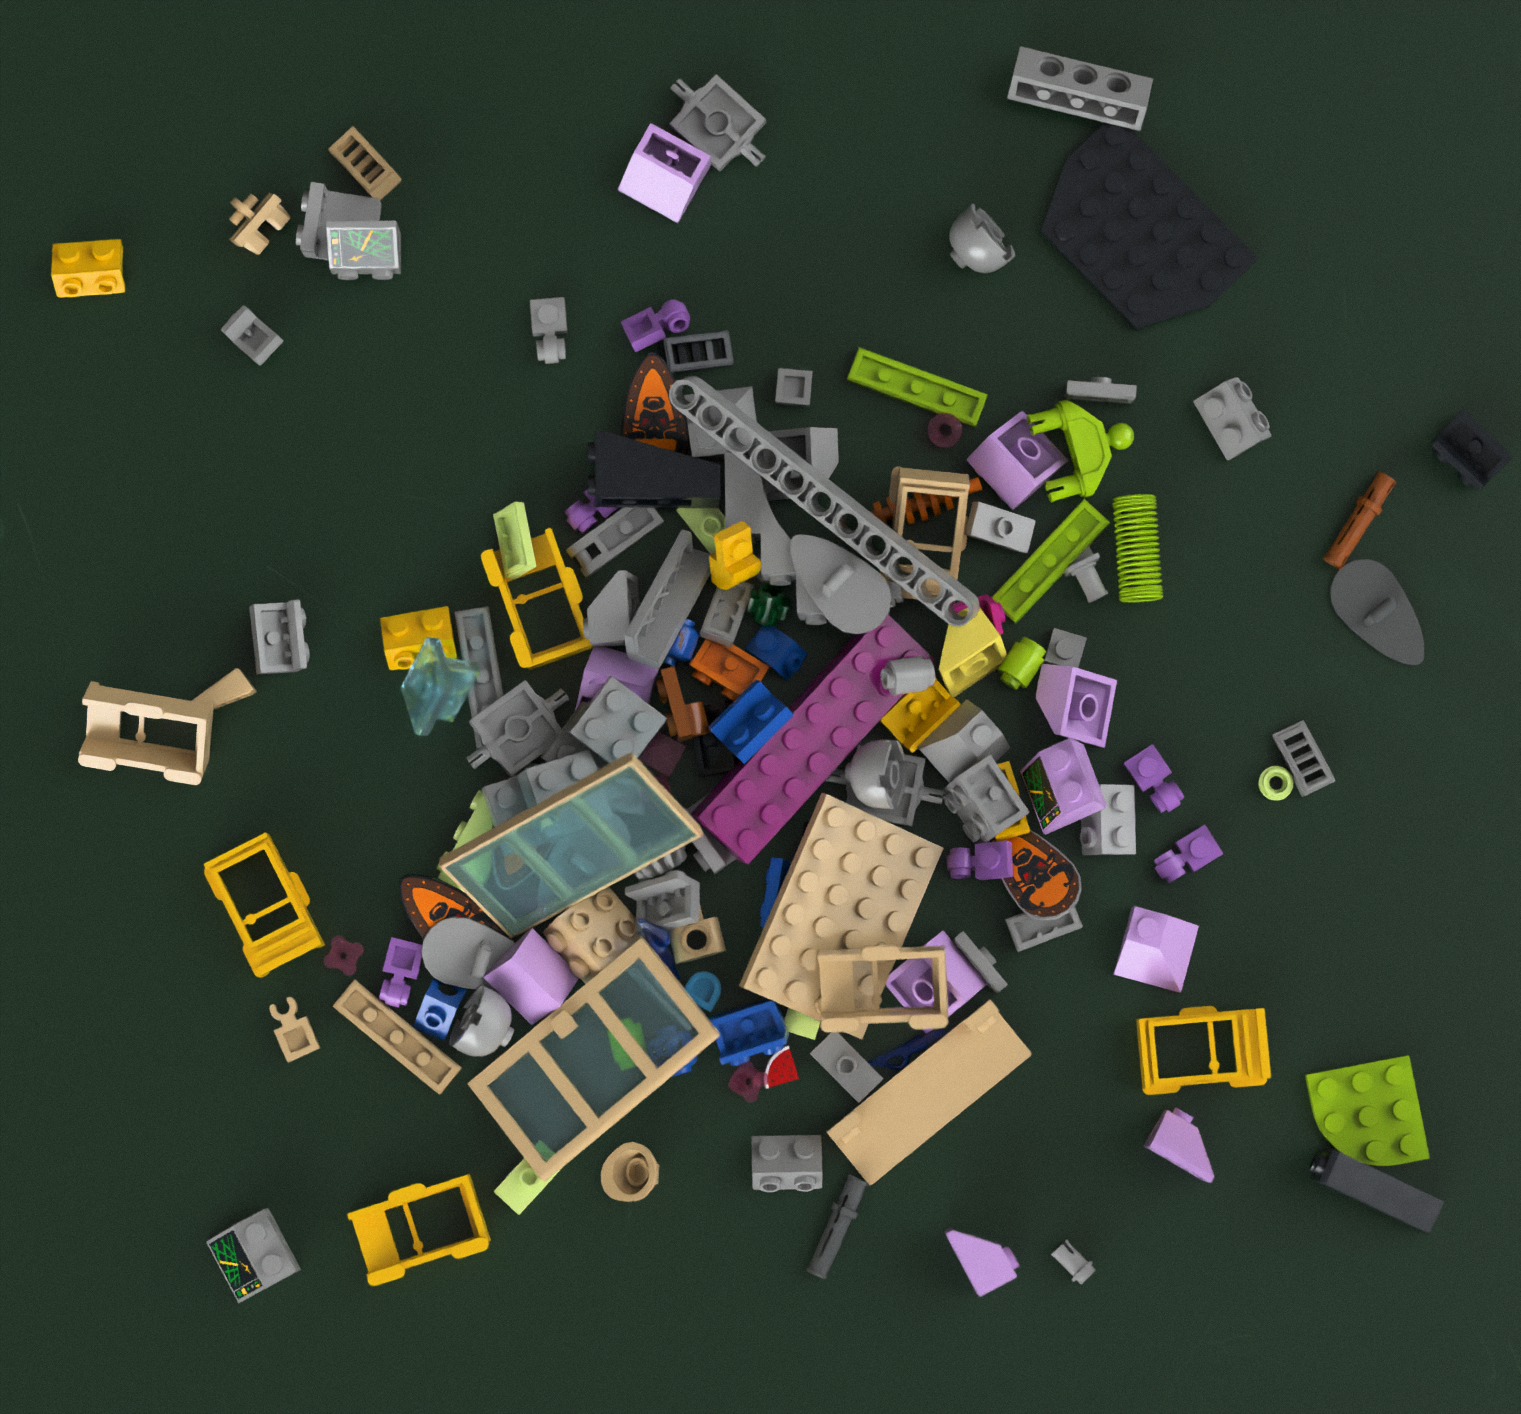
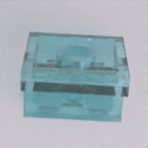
M426 638L401 685V691L414 732L418 735L428 736L436 720L453 722L480 673L476 662L446 658L438 638Z

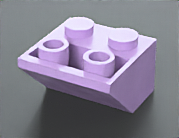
M650 123L632 155L618 191L678 223L711 166V156Z
M593 646L584 670L575 710L581 702L589 704L609 676H613L650 705L659 669L627 659V653L607 647Z

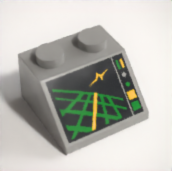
M326 221L329 269L332 274H338V279L354 280L358 279V274H372L373 279L387 280L392 279L393 274H401V232L396 221Z
M269 1208L259 1211L206 1241L238 1303L301 1270Z

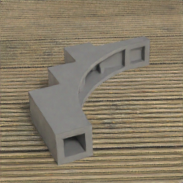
M724 453L726 528L742 520L749 525L752 546L756 544V541H761V574L764 580L770 581L771 585L776 586L789 585L791 580H796L797 615L799 619L806 620V624L809 625L826 624L827 618L818 609L795 571L789 544L791 539L781 528L772 512L764 485V477L733 453ZM887 582L892 598L890 608L896 606V603L904 602L903 587L896 582Z

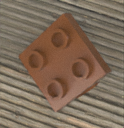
M675 667L661 670V679L656 680V687L661 704L668 702L670 713H666L665 717L667 718L666 724L670 737L677 735L678 743L711 732L703 702L684 704Z

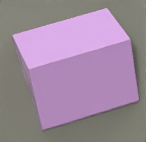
M532 927L483 977L531 1025L559 1008L579 979L572 973L569 964Z

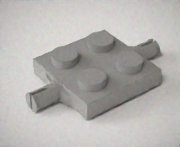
M717 74L704 87L695 92L681 79H678L676 84L672 85L671 90L684 100L685 103L681 112L670 122V127L687 143L710 155L711 164L719 172L733 158L740 154H743L755 167L760 164V161L764 160L766 156L751 143L754 135L766 124V119Z
M524 680L469 721L479 735L482 746L466 757L468 762L470 763L481 755L480 758L471 764L476 769V767L491 757L499 762L509 777L513 776L543 754L562 729L556 722L553 711L566 701H569L567 694L555 702L554 700L565 693L560 688L544 700Z
M904 754L905 762H898L899 773H905V785L901 802L898 806H893L894 809L869 807L860 802L852 791L851 783L846 782L845 770L835 769L831 774L840 777L829 775L826 781L846 785L847 804L886 822L909 827L913 825L915 810L921 800L941 805L943 798L930 796L929 794L941 797L944 794V790L924 787L922 775L926 758Z

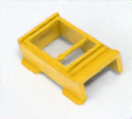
M551 528L546 529L545 534L531 538L537 567L516 579L556 565L561 579V583L528 595L520 594L513 600L507 582L516 579L505 577L500 550L494 552L493 549H489L481 554V560L489 582L492 586L499 587L514 629V632L510 635V641L518 664L522 668H528L529 671L593 648V645L590 644V639H585L583 632L584 618L579 607V603L583 599L574 570L564 565ZM564 588L581 637L532 654L515 605H524L527 600Z
M265 832L203 864L205 867V877L215 897L223 901L244 943L243 952L255 976L262 978L270 974L269 971L308 951L325 946L307 909V906L310 904V897L298 874L288 872L270 834ZM265 850L288 897L254 915L248 914L246 919L243 920L219 872ZM291 902L299 919L253 941L246 924H254L256 919Z
M1213 1006L1183 1008L1178 1016L1136 1019L1142 1090L1146 1095L1176 1093L1184 1085L1229 1082L1235 1088L1260 1086L1266 1083L1267 1078H1271L1264 1008L1217 1012ZM1231 1020L1236 1072L1218 1074L1217 1069L1220 1064L1216 1060L1213 1021ZM1207 1022L1211 1057L1209 1068L1212 1070V1074L1159 1079L1154 1026Z
M470 1174L427 1188L423 1184L417 1183L391 1192L387 1201L347 1214L348 1219L353 1221L369 1272L366 1274L367 1280L372 1286L399 1279L404 1276L406 1268L452 1254L454 1258L460 1259L485 1251L489 1246V1241H491ZM459 1187L474 1237L423 1253L422 1248L424 1245L422 1241H419L408 1203ZM403 1205L414 1240L413 1248L417 1251L418 1255L400 1261L385 1210Z

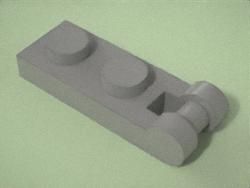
M624 507L572 544L566 552L571 559L576 558L582 567L580 571L585 578H588L663 524L664 520L655 508ZM593 544H595L601 552V554L594 559L586 550Z

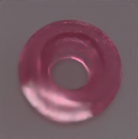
M938 414L928 425V436L938 447H951L962 436L961 422L952 414ZM940 425H949L951 427V434L949 436L942 435L939 430Z

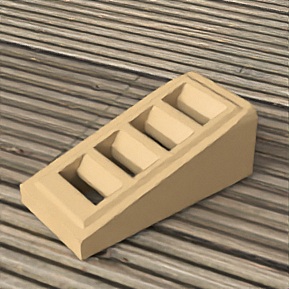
M353 126L328 148L372 198L381 200L401 182V178ZM358 141L360 145L345 158L343 154ZM364 153H369L355 167L352 166ZM377 162L378 165L363 177L362 174Z
M235 668L192 701L206 704L209 701L214 702V710L251 696L257 691L239 668Z

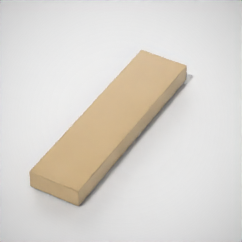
M355 979L333 1005L337 1011L439 1095L462 1069L460 1065Z

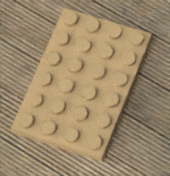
M821 793L739 986L821 1022L820 964L817 958L819 950L863 949L867 946L890 945L901 948L944 848L828 794ZM896 960L878 961L879 996L883 992ZM853 961L855 1009H873L874 1005L871 1002L874 996L872 961ZM869 1023L860 1024L856 1031L845 1033L862 1039Z

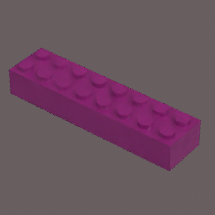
M887 615L881 625L872 631L855 634L788 707L794 716L745 764L739 760L736 766L728 772L690 815L739 862L749 864L901 698L903 694L891 695L889 690L884 689L882 685L881 670L885 668L886 662L888 660L921 656L923 659L929 658L932 663L935 659L889 615Z

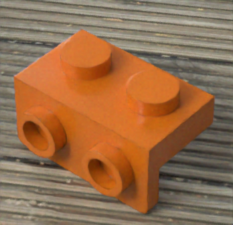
M705 639L696 656L689 663V668L694 670L691 676L707 686L713 681L724 688L721 694L733 702L755 680L761 682L770 666L735 645L731 648Z

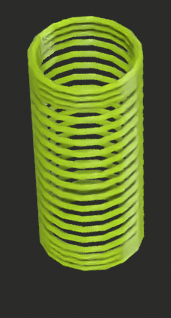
M1152 494L1124 495L1115 497L1112 500L1114 505L1112 508L1116 510L1113 515L1116 516L1114 521L1117 522L1114 525L1117 528L1114 533L1117 534L1115 545L1118 546L1116 557L1119 559L1116 563L1120 565L1117 567V570L1121 571L1117 574L1121 577L1118 580L1121 583L1118 586L1121 589L1119 592V601L1146 602L1163 598L1162 585H1146L1161 583V579L1123 581L1126 579L1156 578L1162 575L1161 573L1123 575L1130 572H1155L1162 569L1158 566L1123 569L1129 566H1153L1161 563L1158 560H1152L1160 558L1159 554H1151L1158 553L1160 549L1149 548L1157 547L1160 543L1148 542L1156 541L1159 537L1147 536L1155 535L1159 531L1145 530L1157 528L1159 525L1143 524L1153 523L1158 520L1152 517L1158 514L1155 511H1151L1157 508L1156 496ZM1120 512H1134L1128 514H1118ZM1121 518H1136V519H1129V520H1118V519H1121ZM1122 524H1138L1130 526H1118ZM1123 530H1139L1131 532H1119ZM1124 536H1141V537H1133V538H1127V539H1125V538H1120V537H1124ZM1125 542H1143V543H1134V544H1128V545L1121 544V543H1125ZM1126 548H1145V549H1135V550H1129V551L1121 550V549H1126ZM1127 554H1148V555H1137V556H1130V557H1124V556H1122V555H1127ZM1128 560H1150V561H1139V562H1132V563H1123V561H1128ZM1127 585H1146L1137 587H1123Z

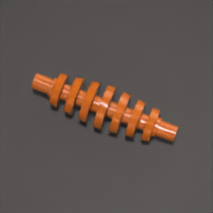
M979 477L969 480L970 488L968 494L982 490ZM912 492L913 498L908 499L907 497L905 517L908 525L915 524L913 512L918 511L922 522L929 520L926 511L928 507H931L935 517L941 515L939 506L941 503L945 504L947 511L953 509L952 500L958 499V497L936 494L921 495V493ZM889 496L885 498L887 507L882 508L878 501L873 503L874 509L871 510V513L886 525L888 520L892 519L893 522L895 504L890 502Z

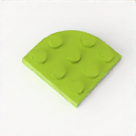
M1409 1055L1305 1075L1316 1124L1325 1139L1339 1152L1361 1163L1374 1166H1392L1430 1159Z

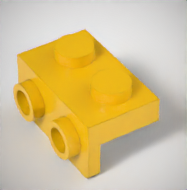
M121 239L53 244L51 276L57 297L125 292V282L122 274L123 245Z
M448 606L380 618L384 652L390 670H405L432 663L439 664L457 658Z
M935 678L934 685L927 687L925 691L903 694L880 719V722L903 747L913 753L918 749L917 746L961 704Z

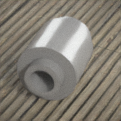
M921 656L888 660L885 668L881 670V682L884 689H888L891 695L925 691L927 687L933 686L935 683L934 666L929 658L923 659Z

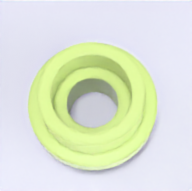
M1271 766L1265 769L1258 781L1259 789L1263 796L1274 801L1286 798L1291 793L1294 784L1291 773L1281 766ZM1272 777H1277L1281 780L1282 786L1279 790H1274L1270 787L1269 781Z

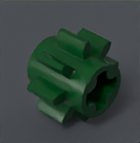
M765 583L760 586L759 590L752 589L747 611L754 612L753 619L757 623L764 626H774L778 623L779 619L786 621L791 598L784 597L785 590L781 586Z

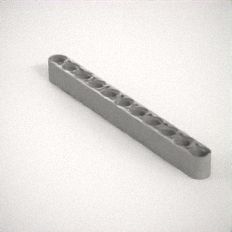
M689 376L676 381L671 386L669 399L677 410L952 626L960 627L977 616L980 603L974 593L704 380L697 376ZM684 385H689L694 390L695 397L692 402L687 401L683 397L682 389ZM711 406H715L721 411L722 419L720 423H716L710 418L709 410ZM739 427L748 432L749 441L747 445L737 440L736 431ZM765 449H770L775 453L776 463L774 466H770L764 461L763 453ZM792 470L800 472L803 476L802 487H797L791 482L790 474ZM819 492H824L830 497L831 506L829 509L819 505L817 500ZM847 513L857 518V530H851L846 526L845 516ZM873 535H878L884 539L886 544L884 552H879L873 547ZM900 557H906L911 560L913 564L912 573L902 571L899 566ZM927 579H934L940 584L941 590L939 595H934L928 591L926 587ZM955 600H961L967 605V616H960L955 612Z

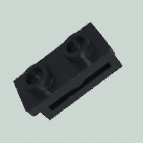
M1465 409L1430 443L1434 447L1433 453L1441 462L1446 465L1451 463L1459 471L1457 474L1459 479L1469 488L1476 487L1479 491L1514 457Z

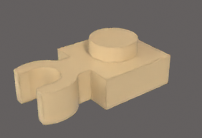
M288 997L286 999L290 1008L286 1014H280L275 1004L270 1005V1013L276 1020L282 1023L283 1027L274 1030V1033L287 1062H291L321 1047L307 1016L297 1020V1003L294 998Z

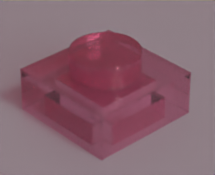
M657 731L648 743L639 761L670 777L686 746Z

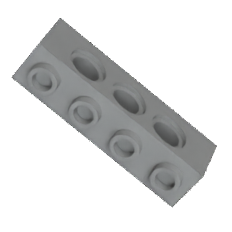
M1020 46L1007 99L1141 131L1153 78Z

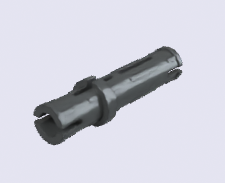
M848 1174L837 1203H832L831 1209L833 1212L806 1271L820 1278L827 1279V1275L841 1247L852 1219L856 1220L859 1214L856 1210L869 1183Z

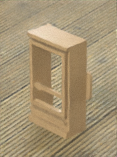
M900 466L893 468L889 489V500L895 504L892 530L901 537L907 492L958 497L952 546L914 543L912 540H907L917 549L951 552L950 569L943 570L957 580L961 551L966 548L967 544L965 530L968 522L966 508L970 488L969 475L902 468ZM899 564L902 571L912 573L913 565ZM880 570V574L886 582H895ZM927 579L926 587L928 591L934 595H939L941 590L940 584L934 579ZM903 588L904 598L917 599Z
M90 682L82 701V705H88L86 738L79 751L78 762L82 766L111 771L115 769L116 764L164 772L165 779L191 785L200 784L210 757L214 702L209 701L206 704L100 686L98 682ZM122 711L130 715L139 716L138 732L135 735L138 741L120 738ZM145 717L154 719L165 718L197 724L195 751L143 742L146 738V733L144 732Z
M890 945L867 946L863 949L819 950L817 958L820 964L822 1005L820 1019L821 1029L824 1032H853L859 1028L860 1024L909 1022L910 1027L913 1029L944 1028L947 1025L949 1013L945 945L901 948ZM932 958L934 1006L880 1008L882 998L879 996V960ZM853 961H872L874 996L871 1002L874 1008L855 1009Z

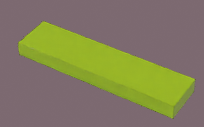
M860 347L847 377V381L973 428H976L988 395Z
M1084 499L991 598L996 603L1001 604L1004 614L1016 624L1059 579L1066 568L1071 566L1106 529L1110 522Z

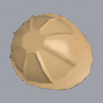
M637 1142L624 1143L615 1149L604 1162L601 1170L602 1187L605 1193L612 1199L627 1202L640 1201L658 1184L660 1165L645 1145Z

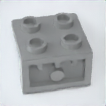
M991 755L957 776L942 789L944 790L945 796H943V800L952 813L958 814L964 823L963 830L966 836L972 842H977V844L989 842L1000 832L1030 813Z

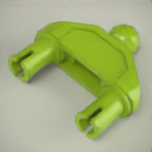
M1068 400L1059 401L1053 409L1026 415L1027 425L1042 422V424L1028 428L1032 436L1058 428L1064 431L1074 472L1073 475L1045 481L1046 491L1060 488L1059 491L1047 494L1051 503L1078 494L1084 498L1092 496L1112 457L1110 446L1118 450H1125L1130 447L1134 440V432L1127 424L1116 423L1110 427L1108 433H1105L1103 423Z

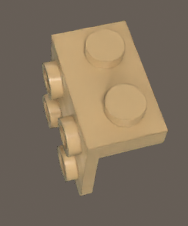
M610 887L568 908L542 932L552 949L559 952L569 964L572 973L585 984L640 938H644L636 933V918Z

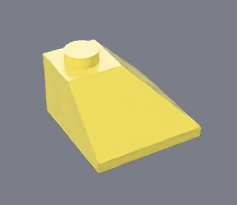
M980 607L977 616L967 624L960 627L948 624L939 671L946 689L952 697L957 696L999 668L1007 656L1000 634ZM968 608L961 610L957 614L967 616Z

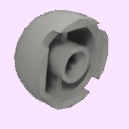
M973 203L954 220L950 229L949 240L954 248L950 255L962 269L968 266L975 272H994L1015 257V252L1011 244L1006 248L1001 242L1005 236L1002 230L984 210L979 208L975 211V204Z
M898 740L869 741L857 750L852 762L847 763L845 769L846 782L851 783L853 793L863 804L881 809H894L893 806L900 804L905 785V773H899L898 762H905L900 742Z
M482 985L478 986L466 1001L463 1008L467 1010L461 1022L458 1019L456 1020L449 1041L450 1046L470 1056H485L493 1053L499 1045L505 1047L514 1033V1028L510 1027L512 1021L511 1008L504 997L491 988Z

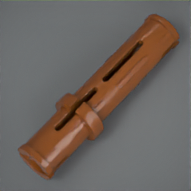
M1381 471L1376 473L1375 478L1364 495L1357 498V506L1344 524L1327 553L1323 556L1327 563L1340 570L1343 568L1347 558L1360 541L1373 518L1379 516L1382 512L1380 507L1397 484L1393 478Z

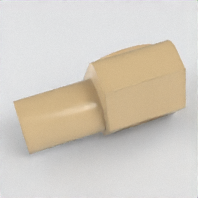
M700 903L698 922L667 930L676 964L698 960L726 951L718 917L704 919ZM693 932H702L707 937L706 945L699 950L691 949L687 945L688 936Z

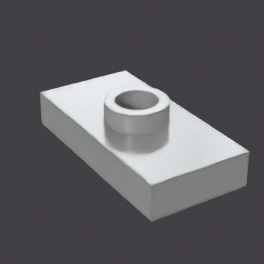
M1092 377L1091 382L1068 380L1065 385V398L1069 400L1131 404L1136 398L1137 385L1112 384V379L1106 377Z
M972 502L965 535L1015 552L1028 554L1036 520L982 502Z
M744 581L728 590L717 587L699 636L732 648L754 585Z
M1075 906L1069 913L1054 920L1043 921L1031 918L1024 912L1005 919L1017 952L1083 927Z
M964 931L952 940L988 983L987 985L993 993H999L1008 985L992 966L996 963V960L984 946L978 949Z
M831 1032L810 1053L858 1103L883 1080L874 1068L838 1032Z

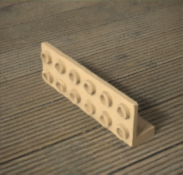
M991 1000L985 1002L826 1131L869 1185L874 1184L1031 1056L1029 1049L1000 1015L998 1008Z

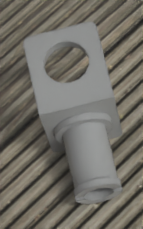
M1090 547L1064 571L1065 577L1070 575L1077 577L1088 599V603L1108 594L1094 567L1097 565L1096 563L1100 556L1098 553L1093 554Z

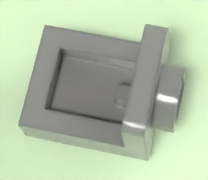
M245 305L234 313L221 329L238 348L259 366L283 342L274 331L258 319Z

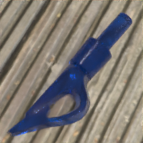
M639 917L637 922L641 926L647 942L677 980H679L681 976L673 964L675 958L667 948L670 943L669 932Z
M939 1028L923 1037L919 1034L906 1043L867 1062L870 1065L893 1070L904 1069L908 1065L912 1053L914 1054L926 1049V1044L945 1036L946 1033L943 1028ZM902 1057L900 1064L887 1063L889 1058Z

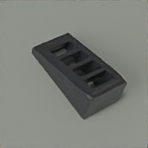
M729 331L663 338L657 342L658 354L667 363L673 375L734 365ZM717 340L720 359L714 358L712 341ZM698 343H703L706 361H701ZM685 345H689L691 363H687ZM672 347H675L678 364L674 363Z

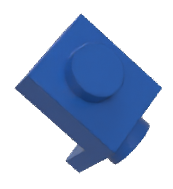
M763 625L745 648L750 654L770 666L785 680H788L793 673L799 670L807 656V653L793 639L774 626Z

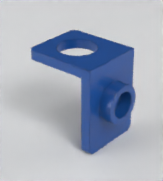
M434 978L424 996L413 1027L443 1041L447 1037L457 1008L468 988L449 985L456 990L457 994L452 996L445 995L438 989V986L448 984Z

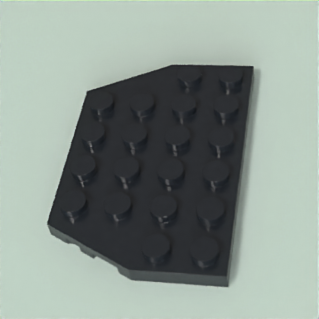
M1104 123L1066 159L1040 232L1135 330L1209 308L1259 259L1132 129Z

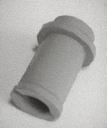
M1068 1240L1051 1254L1073 1276L1071 1279L1073 1282L1077 1280L1082 1284L1096 1271L1091 1266L1093 1262L1090 1261L1088 1263Z

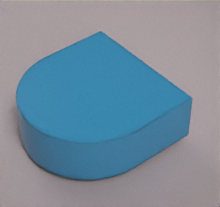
M701 971L695 973L689 979L684 989L698 1006L711 1012L720 997L721 983L714 974Z

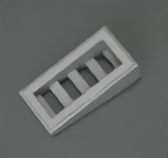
M1304 720L1272 735L1301 797L1335 782V778ZM1298 733L1302 734L1304 739L1286 746L1284 740ZM1307 745L1309 752L1293 759L1291 752ZM1313 757L1316 764L1300 771L1297 765ZM1317 770L1320 771L1321 777L1306 783L1303 777Z

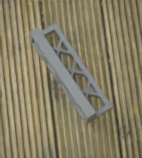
M681 530L624 634L627 659L660 669L711 574L710 554L693 549L692 533L689 531Z

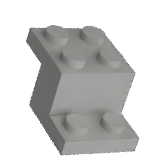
M609 676L589 704L581 702L542 754L541 758L546 762H550L590 749L597 770L630 752L638 758L667 718L613 676ZM610 782L603 785L604 790Z
M588 749L525 769L516 777L484 786L482 792L494 827L596 772L597 767L591 750ZM603 786L584 796L605 819L613 815ZM568 804L557 810L560 818L543 827L534 819V824L519 832L532 845L567 835L577 827L587 825L588 823ZM506 840L500 842L503 854L516 851Z

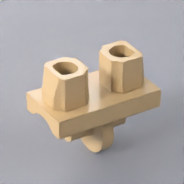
M268 193L255 210L251 211L252 207L258 202V199L253 194H250L243 203L234 197L230 203L237 210L229 220L237 226L244 217L247 219L229 240L236 246H244L246 249L259 255L270 242L257 230L260 225L266 220L279 231L291 218L279 204L282 200L274 193Z

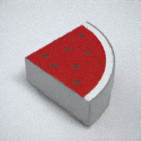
M789 1045L776 1052L770 1058L764 1073L765 1089L799 1079Z

